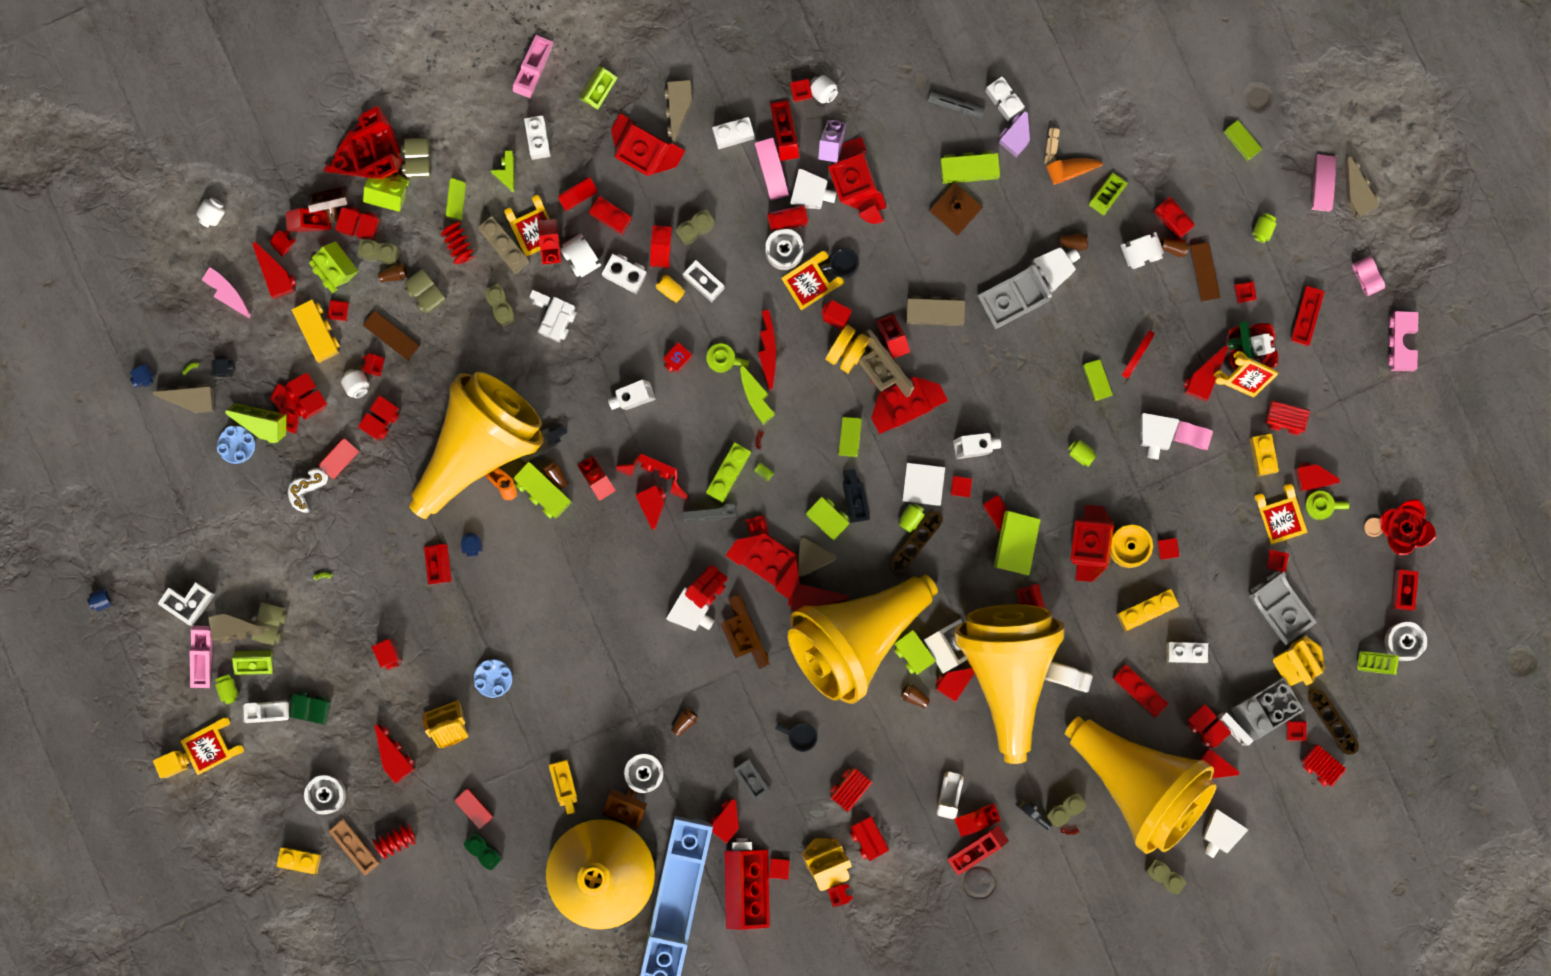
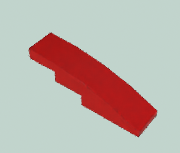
M768 309L761 311L766 330L760 332L764 351L758 352V356L769 391L773 390L776 371V346L774 329Z

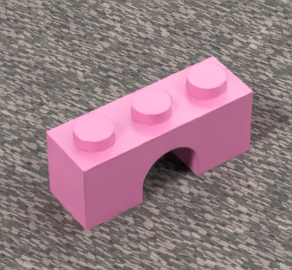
M1395 311L1389 317V328L1392 329L1391 335L1388 338V346L1391 347V354L1388 355V366H1391V371L1417 370L1418 350L1407 349L1403 345V336L1407 333L1414 334L1418 332V312Z

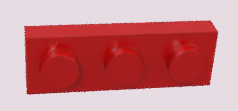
M1309 286L1305 287L1290 342L1310 346L1325 291Z
M1127 665L1113 678L1117 684L1155 718L1169 704Z

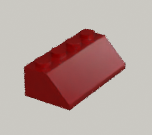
M768 850L724 851L726 929L770 928Z

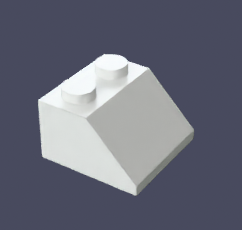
M961 619L924 639L942 673L967 660L962 650L955 643V628L962 623Z

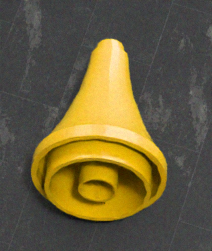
M475 372L474 375L458 374L450 384V396L445 421L433 456L411 494L413 500L409 503V508L419 517L427 519L431 513H438L452 498L471 483L508 462L524 455L535 453L544 441L539 429L542 426V422L537 412L515 390L487 373Z
M924 574L920 578L914 576L899 585L874 595L837 604L802 606L793 612L790 617L791 629L788 631L787 636L791 652L805 676L824 696L834 701L840 699L849 704L856 703L866 695L877 668L897 638L932 603V597L938 593V589L934 581Z
M1010 604L980 608L970 612L966 616V621L955 628V643L962 650L974 670L989 705L999 751L1004 754V762L1011 764L1027 761V752L1031 751L1032 732L1037 703L1048 668L1057 648L1065 637L1063 622L1051 617V612L1048 609L1039 606Z
M1079 716L1071 722L1065 731V735L1071 739L1070 745L1086 760L1103 781L1120 808L1133 835L1136 847L1145 854L1151 853L1157 848L1162 852H1166L1176 845L1200 818L1216 791V785L1211 782L1214 768L1204 760L1170 755L1130 742L1103 728L1090 719L1084 721Z
M605 819L586 821L564 833L551 850L546 867L547 888L555 906L572 922L592 929L617 927L634 918L648 902L655 882L653 857L645 841L628 826ZM594 871L593 875H589L588 872ZM599 873L601 874L602 879L597 878Z

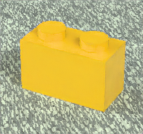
M1272 434L1249 439L1256 476L1279 472Z
M173 751L153 760L160 778H168L189 769L187 766L189 764L188 757L185 753L182 754V751Z
M281 847L276 867L318 874L322 854Z

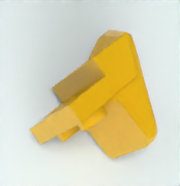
M1307 635L1292 643L1290 648L1273 659V663L1282 678L1286 679L1289 686L1300 681H1304L1307 686L1313 683L1316 676L1322 674L1326 669L1322 646L1308 638Z
M459 700L423 713L424 719L422 720L425 732L429 738L432 737L438 748L451 746L468 738V732L464 725L466 723Z
M815 838L805 848L804 852L801 853L806 867L814 878L819 890L824 891L849 879L847 869L852 866L837 838L833 840L829 838Z

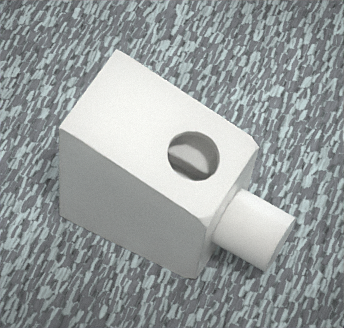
M799 169L790 207L805 205V208L821 209L823 201L834 203L837 192L826 190L827 180Z
M1058 248L1035 258L1032 264L1034 263L1036 267L1040 266L1044 274L1042 278L1045 284L1049 283L1052 290L1055 291L1075 272L1076 269L1072 263L1080 259V255L1075 249L1065 254L1062 248Z
M640 380L616 390L617 396L608 399L612 410L618 407L628 410L656 400L650 382Z
M1146 413L1141 414L1140 445L1149 447L1147 458L1158 460L1160 449H1169L1179 419Z
M990 433L961 436L953 440L956 459L988 455L992 453L993 449L1001 448L1000 438H991Z
M684 588L666 619L693 631H696L699 625L710 630L715 620L705 615L709 607L705 605L700 609L696 606L694 601L689 600L684 593L687 591V588Z
M1214 809L1202 837L1209 842L1204 853L1212 858L1215 857L1219 849L1228 853L1248 829L1219 810Z

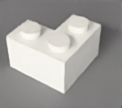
M199 583L193 585L186 597L174 589L168 588L158 602V605L189 626H194L215 594Z

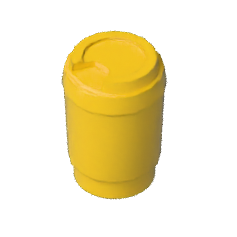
M664 275L660 282L656 284V289L675 303L686 292L669 275Z

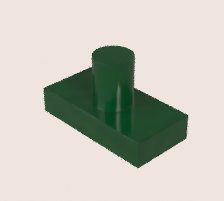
M1247 321L1240 322L1241 337L1228 339L1229 350L1243 348V353L1248 358L1254 360L1249 323Z

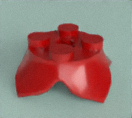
M1257 323L1250 327L1251 337L1262 334L1272 336L1273 340L1270 341L1271 348H1274L1275 332L1271 324ZM1240 326L1229 330L1227 345L1228 339L1241 337ZM1243 348L1230 350V363L1234 370L1240 366L1235 363L1237 358L1234 357V354L1237 351L1243 352ZM1275 349L1272 353L1254 356V360L1274 368L1278 365L1279 355Z
M1418 499L1407 500L1398 508L1388 509L1380 516V528L1387 537L1389 547L1397 555H1407L1414 548L1427 546L1436 538L1435 527L1426 520L1425 507ZM1405 523L1410 528V531H1406V533L1403 532L1402 525H1405Z

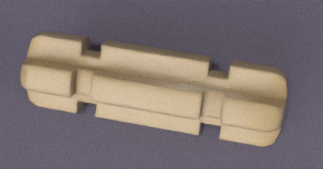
M1049 128L1048 130L1049 138H1047L1045 151L1047 156L1044 159V163L1047 165L1056 161L1054 155L1057 154V137H1059L1060 132L1057 128Z

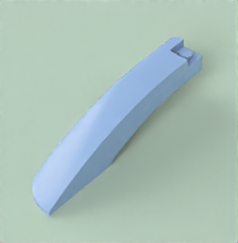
M674 817L639 976H681L701 877L713 826L706 821L696 818Z

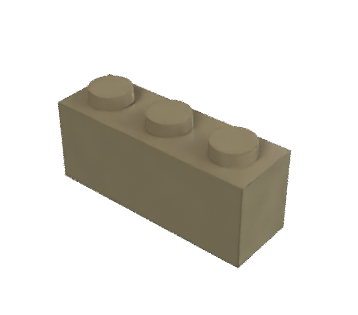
M492 216L477 227L482 236L515 275L530 263Z
M911 296V299L907 300L906 324L964 326L965 301H961L959 297H950L949 300H942V297L937 296L930 297V299H923V296Z

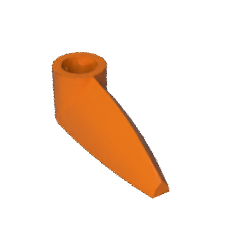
M1073 158L1055 161L1047 165L1046 168L1053 185L1101 167L1103 163L1095 159Z
M497 468L485 475L499 490L504 500L509 501L517 496L518 491L513 479L501 469Z

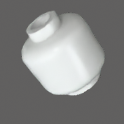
M826 75L816 76L810 81L812 96L820 103H830L837 96V85Z
M215 198L204 199L196 211L199 223L206 227L218 225L225 213L224 205Z
M354 369L344 373L341 384L347 395L354 398L363 397L369 388V382L361 370Z

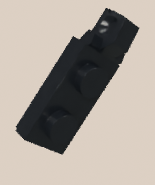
M562 425L556 430L550 427L541 431L544 438L542 445L535 453L520 457L523 463L527 464L557 446L561 442L560 437L568 433L565 427Z
M855 469L843 471V490L850 523L870 520L863 482H860V479L857 478Z

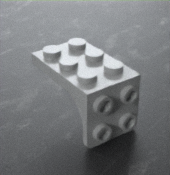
M1033 263L1021 273L977 296L995 330L1050 301L1053 290L1049 283L1045 284L1042 278L1044 274L1040 266L1036 267Z
M1277 571L1266 578L1267 582L1265 584L1262 582L1251 589L1252 593L1248 596L1284 645H1287L1317 622L1290 587L1285 578L1287 575L1285 571L1281 573Z

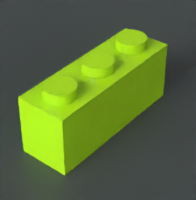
M984 151L982 155L964 153L960 157H955V154L944 155V158L940 160L942 184L994 180L1000 177L998 153L993 154V151Z
M734 442L706 494L724 503L748 461L751 451Z
M530 462L513 478L516 481L515 486L521 492L526 490L530 494L528 498L535 505L540 503L544 507L542 512L549 518L553 516L557 519L572 503Z

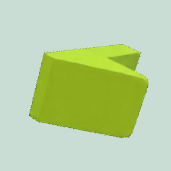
M505 151V156L501 158L502 168H505V170H491L490 172L507 189L515 192L513 151Z

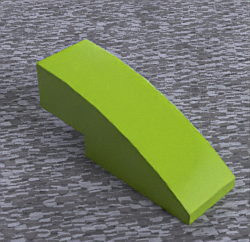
M742 366L740 367L745 395L754 414L764 425L775 416V413L763 401L768 397V394L747 369Z

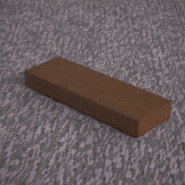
M1209 242L1189 246L1201 302L1220 299Z
M376 311L363 324L365 328L407 361L410 360L420 347Z

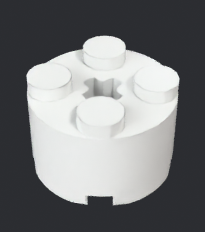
M790 229L773 232L766 241V257L769 263L777 269L790 270L794 268L803 257L804 246L801 237ZM788 246L789 252L782 253L780 247Z
M1157 232L1151 233L1153 237L1145 235L1126 242L1127 246L1125 244L1120 245L1128 267L1131 266L1132 269L1144 266V261L1146 260L1154 262L1163 258L1162 254H1164Z
M582 233L562 244L563 248L560 249L567 261L571 259L573 264L570 267L577 277L580 275L584 277L601 266L599 261L595 263L598 259L585 239L581 240L584 237Z
M1398 623L1388 629L1384 638L1385 649L1388 654L1399 656V661L1415 660L1425 651L1427 636L1415 623ZM1402 640H1409V644L1405 645L1402 643Z
M639 754L628 761L624 770V776L631 789L639 793H647L659 787L664 777V770L661 762L656 757L649 754ZM647 768L649 777L645 776L642 779L639 771Z
M317 776L305 788V802L311 810L318 814L334 813L343 806L346 799V789L341 780L334 776ZM325 789L326 792H329L326 800L325 797H321V793H324Z

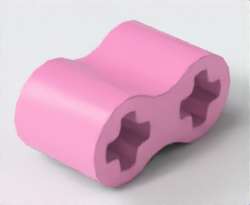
M1371 256L1352 263L1353 271L1366 296L1385 289V283Z
M1179 421L1173 440L1199 449L1208 450L1213 431Z

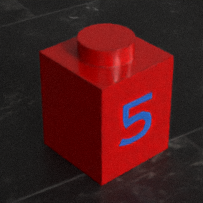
M678 342L663 358L665 362L663 366L669 372L675 371L678 374L693 356Z

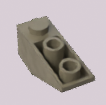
M690 80L668 82V88H664L665 99H669V106L666 107V116L671 120V125H667L668 137H672L673 142H676L692 105Z
M1350 156L1345 160L1347 204L1356 219H1359L1380 206L1378 203L1380 200L1378 195L1369 188L1370 183L1365 175L1362 176L1359 171V163Z
M198 384L196 388L178 386L177 390H170L169 387L158 388V391L153 392L154 396L194 413L215 411L213 388L208 387V384Z
M221 614L209 617L212 640H220V643L232 642V638L236 640L246 639L249 634L251 636L262 635L263 631L270 630V626L237 614Z

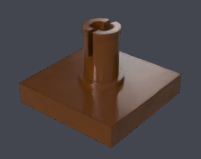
M954 182L929 212L958 237L983 207Z
M343 186L309 194V212L325 210L328 223H333V218L337 222L339 216L336 207L347 205V187Z
M630 787L625 794L611 789L602 815L638 829L647 803L637 800L638 792Z

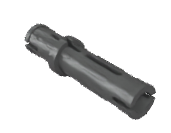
M931 91L928 99L929 103L961 112L964 116L967 114L980 118L981 120L986 109L970 104V101L966 100L964 102Z

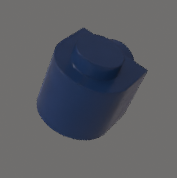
M147 363L130 372L132 376L130 381L135 388L142 386L145 388L154 383L155 375Z
M467 533L462 537V553L467 554V557L478 556V552H483L482 542L478 535Z
M106 588L90 593L87 599L90 608L98 612L113 606Z

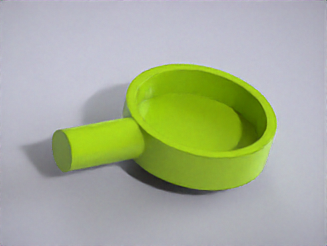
M722 343L713 345L708 350L706 356L708 366L718 373L729 371L733 365L748 368L750 361L736 358L732 348Z
M1316 491L1307 497L1305 509L1311 518L1323 520L1331 516L1334 509H1349V501H1334L1329 493Z

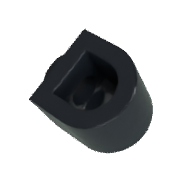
M216 356L215 360H211L212 377H232V372H235L234 360L230 361L225 356Z

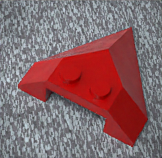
M379 106L360 115L357 126L353 131L350 130L335 152V158L331 164L326 165L323 170L329 173L374 179H384L399 170L403 161L396 136Z

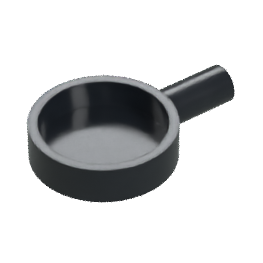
M842 248L832 255L830 263L819 265L822 272L832 270L837 276L848 278L858 271L860 262L855 252Z
M778 722L775 728L789 735V743L797 751L807 752L817 743V732L810 724L799 723L791 728Z
M1019 798L1015 805L1046 830H1049L1052 824L1038 813L1039 808L1029 800L1024 802Z

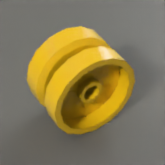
M848 324L842 330L825 359L835 365L841 357H844L840 364V369L847 374L858 363L870 340L869 337L861 333L853 342L852 339L856 332Z
M1123 526L1113 533L1110 557L1121 567H1138L1145 563L1152 554V537L1141 526ZM1128 544H1134V546L1132 547L1133 550H1130L1128 548Z

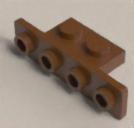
M739 594L729 598V603L736 617L720 623L735 659L752 652L759 669L770 665L768 654L761 645L760 636L753 627V620L745 609L744 600Z

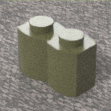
M405 139V144L401 145L402 156H405V163H402L403 174H406L408 179L431 178L429 139Z
M702 210L695 214L691 221H686L679 225L676 229V235L684 246L690 245L697 240L699 235L711 231L715 225V220L708 210Z
M364 239L360 240L357 254L369 262L380 261L385 265H393L399 260L400 250L390 243L378 244L373 240Z
M423 269L404 282L407 286L405 291L411 298L413 296L416 297L419 301L416 305L422 313L426 311L430 314L447 301Z
M496 284L485 289L486 299L493 308V314L497 322L502 327L515 322L514 312L507 303L506 294L501 286Z
M261 602L256 622L270 626V630L263 631L262 635L252 636L251 640L270 645H276L277 642L280 643L283 632L280 631L281 625L286 623L288 613L285 612L286 608Z
M1074 793L1067 796L1061 805L1052 807L1047 812L1046 817L1053 827H1060L1066 824L1071 816L1081 813L1087 804L1079 793Z
M1152 859L1145 869L1146 874L1151 879L1160 882L1171 893L1179 894L1187 884L1181 875L1170 871L1169 867L1161 861Z

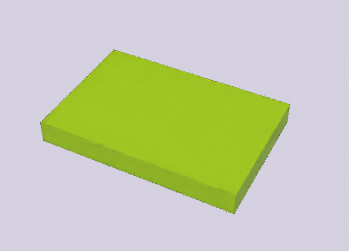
M1005 511L994 568L1029 576L1041 519Z

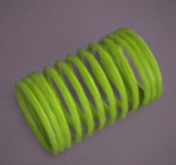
M762 463L754 470L756 473L761 471V475L763 474L764 477H767L766 481H769L774 474L773 471L769 470L768 467L766 468L765 465L763 466Z

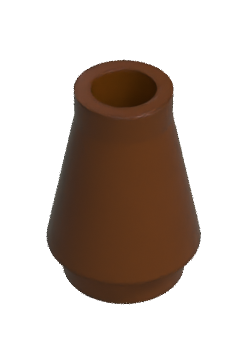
M1082 232L1061 235L1060 246L1079 251L1087 250L1088 234Z
M1162 238L1160 240L1162 249L1178 258L1187 255L1189 243L1185 242L1184 239Z
M397 262L378 272V278L381 283L403 281L404 278L408 277L404 263L399 264Z
M555 461L542 469L545 473L544 476L559 490L569 484L560 465L556 464Z
M907 684L900 694L903 701L920 706L923 709L930 702V699L914 684Z
M689 708L682 710L671 729L672 732L680 737L686 730L697 723L698 715Z

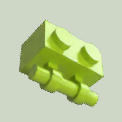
M391 174L384 179L368 178L364 186L363 202L400 212L406 197V186H409L410 179L403 178V175L397 174V176Z
M336 241L323 246L312 257L313 260L309 262L313 268V273L320 277L324 287L328 288L331 293L337 291L338 286L348 283L359 272Z

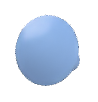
M228 426L221 433L217 442V451L225 461L233 464L245 462L252 456L255 450L253 434L242 426Z
M497 659L482 662L474 673L475 687L486 697L496 698L504 695L512 684L510 668L504 662Z

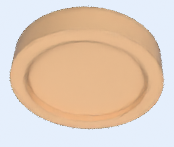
M1370 518L1365 522L1364 531L1368 536L1377 537L1382 534L1380 519Z

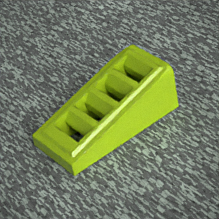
M1112 172L1091 200L1090 207L1105 216L1128 183ZM1111 181L1114 182L1115 184H1117L1118 186H1120V188L1118 189L1117 187H1115L1114 185H1112L1110 182H1111ZM1106 187L1112 190L1115 193V195L1108 191ZM1101 194H1104L1105 196H1107V197H1108L1109 199H1111V200H1110V201L1107 200V199H1106L1105 197H1103Z
M1360 651L1357 669L1365 672L1396 675L1399 656ZM1388 659H1390L1389 670H1387Z

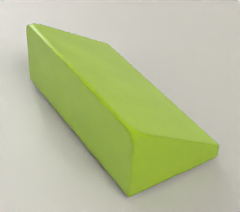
M598 66L580 94L579 99L598 110L617 77L604 67Z
M1239 120L1223 132L1247 161L1262 150Z
M451 178L449 181L446 216L448 219L462 220L466 183Z
M1101 360L1083 364L1082 367L1094 401L1113 396Z
M843 417L838 455L858 457L862 418Z
M272 650L234 652L232 657L234 675L273 674Z

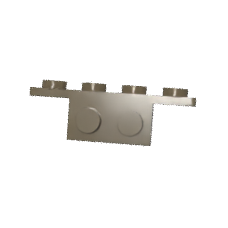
M868 329L864 335L870 338L866 346L871 353L860 358L858 363L880 392L896 383L906 397L910 396L914 389L912 381L905 376L900 365L891 358L889 351L881 345L878 337Z

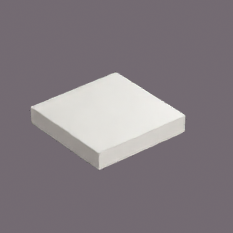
M907 463L902 501L941 506L945 467Z
M1227 712L1221 713L1217 717V720H1220L1231 731L1233 737L1242 746H1249L1253 742L1252 738Z

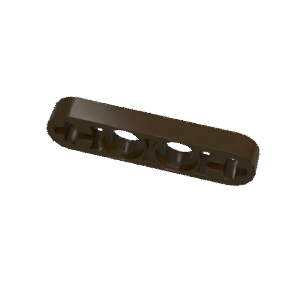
M932 511L928 513L892 559L890 568L894 573L901 574L905 572L941 526L943 517L939 512ZM935 515H937V520L939 523H934L931 526V529H934V531L931 532L927 527L923 526V524L926 523V525H928L931 521L929 517H934ZM919 530H925L928 533L926 540L922 541L917 538ZM907 545L915 546L916 553L909 556L906 554L905 548ZM900 553L910 559L909 562L906 560L903 562V569L895 570L896 565L894 562H899L902 559L899 556Z
M1320 689L1312 690L1308 694V702L1340 750L1346 755L1355 754L1359 749V744L1327 695ZM1313 694H1321V703L1324 704L1326 702L1328 705L1323 706L1320 708V710H1318L1317 707L1321 705L1317 701L1313 702ZM1327 708L1333 712V716L1329 720L1323 717V711ZM1338 724L1344 728V732L1340 736H1337L1333 731L1334 727ZM1348 734L1349 737L1346 740L1349 743H1354L1352 746L1353 751L1346 750V742L1342 740L1340 743L1339 739L1344 738Z

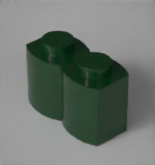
M298 691L297 694H292L289 717L327 725L332 702H328L327 697L317 695L316 699L310 698L309 693Z
M473 833L464 842L466 850L473 856L478 857L481 865L488 870H493L503 860L501 854L495 848L490 847L487 840L478 833Z

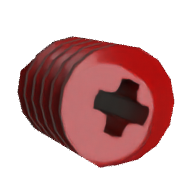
M461 221L446 226L440 234L441 237H446L444 243L449 244L447 250L452 251L450 256L455 258L453 261L455 265L466 263L476 257L470 255L474 249H467L471 243L464 242L468 236H461L464 228L458 229Z
M408 821L407 828L399 825V832L393 828V835L387 831L385 839L381 835H379V842L374 838L372 839L377 852L384 859L388 858V853L392 856L395 855V849L401 852L402 846L406 849L409 848V842L412 845L416 844L415 834Z

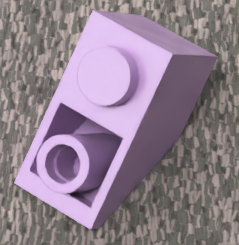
M1024 112L1022 115L1018 113L1012 120V127L1010 129L1006 127L999 136L1001 137L999 144L1016 158L1030 141L1027 112Z
M827 120L820 139V160L838 161L846 123L838 120Z

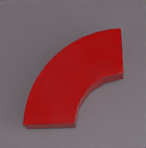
M1148 330L1123 371V377L1129 378L1155 335L1153 331Z
M278 383L269 400L276 405L279 413L286 414V430L296 434L300 417L295 410L296 404L286 397L285 387Z

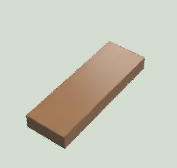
M345 819L339 821L328 831L364 876L380 864Z

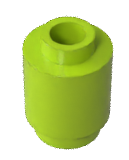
M1262 213L1261 217L1258 218L1252 232L1256 241L1261 243L1270 241L1276 227V218L1274 216Z
M1082 440L1074 441L1068 448L1071 451L1069 455L1087 467L1090 466L1097 456L1094 453L1095 450Z
M915 503L913 506L909 504L899 518L898 525L911 533L925 516L922 513L924 509Z
M230 675L215 679V687L220 701L225 702L226 705L237 701L236 697L239 696L234 679H231Z

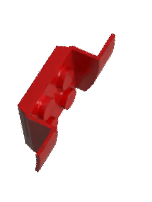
M621 113L619 114L611 128L615 147L614 157L646 176L678 166L685 153L684 149L672 142L667 143L635 125V121Z
M860 137L844 143L838 161L832 162L828 166L840 202L860 211L874 204L879 211L886 209L887 206L882 192L876 188L865 157L867 150L863 138Z
M912 377L910 380L913 383L914 389L908 397L902 393L897 385L879 393L871 416L879 435L890 429L898 428L934 410L935 407L948 402L941 385L922 378Z
M640 454L633 464L616 466V471L630 477L633 476L637 464H641L643 470L650 473L655 470L659 472L660 477L667 480L673 478L674 481L670 494L687 500V494L677 484L678 471L676 468L643 454Z
M1085 505L1084 519L1078 518L1075 521L1070 559L1072 564L1077 565L1076 581L1093 582L1109 567L1107 565L1110 560L1114 522L1103 506Z
M767 533L736 540L725 555L739 566L743 564L775 586V590L787 599H790L800 584L797 554Z

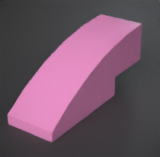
M538 35L535 36L513 84V92L531 98L553 46L552 41Z
M770 138L756 142L755 148L770 200L774 201L789 196L774 139Z
M1316 155L1311 210L1330 212L1333 209L1336 176L1335 156Z
M209 267L202 281L217 290L214 297L250 318V311L237 290L223 276Z
M193 626L191 629L190 688H210L213 640L211 638L210 626Z

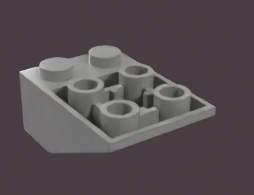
M1282 678L1232 707L1231 711L1242 729L1254 741L1300 714L1304 709L1286 679Z

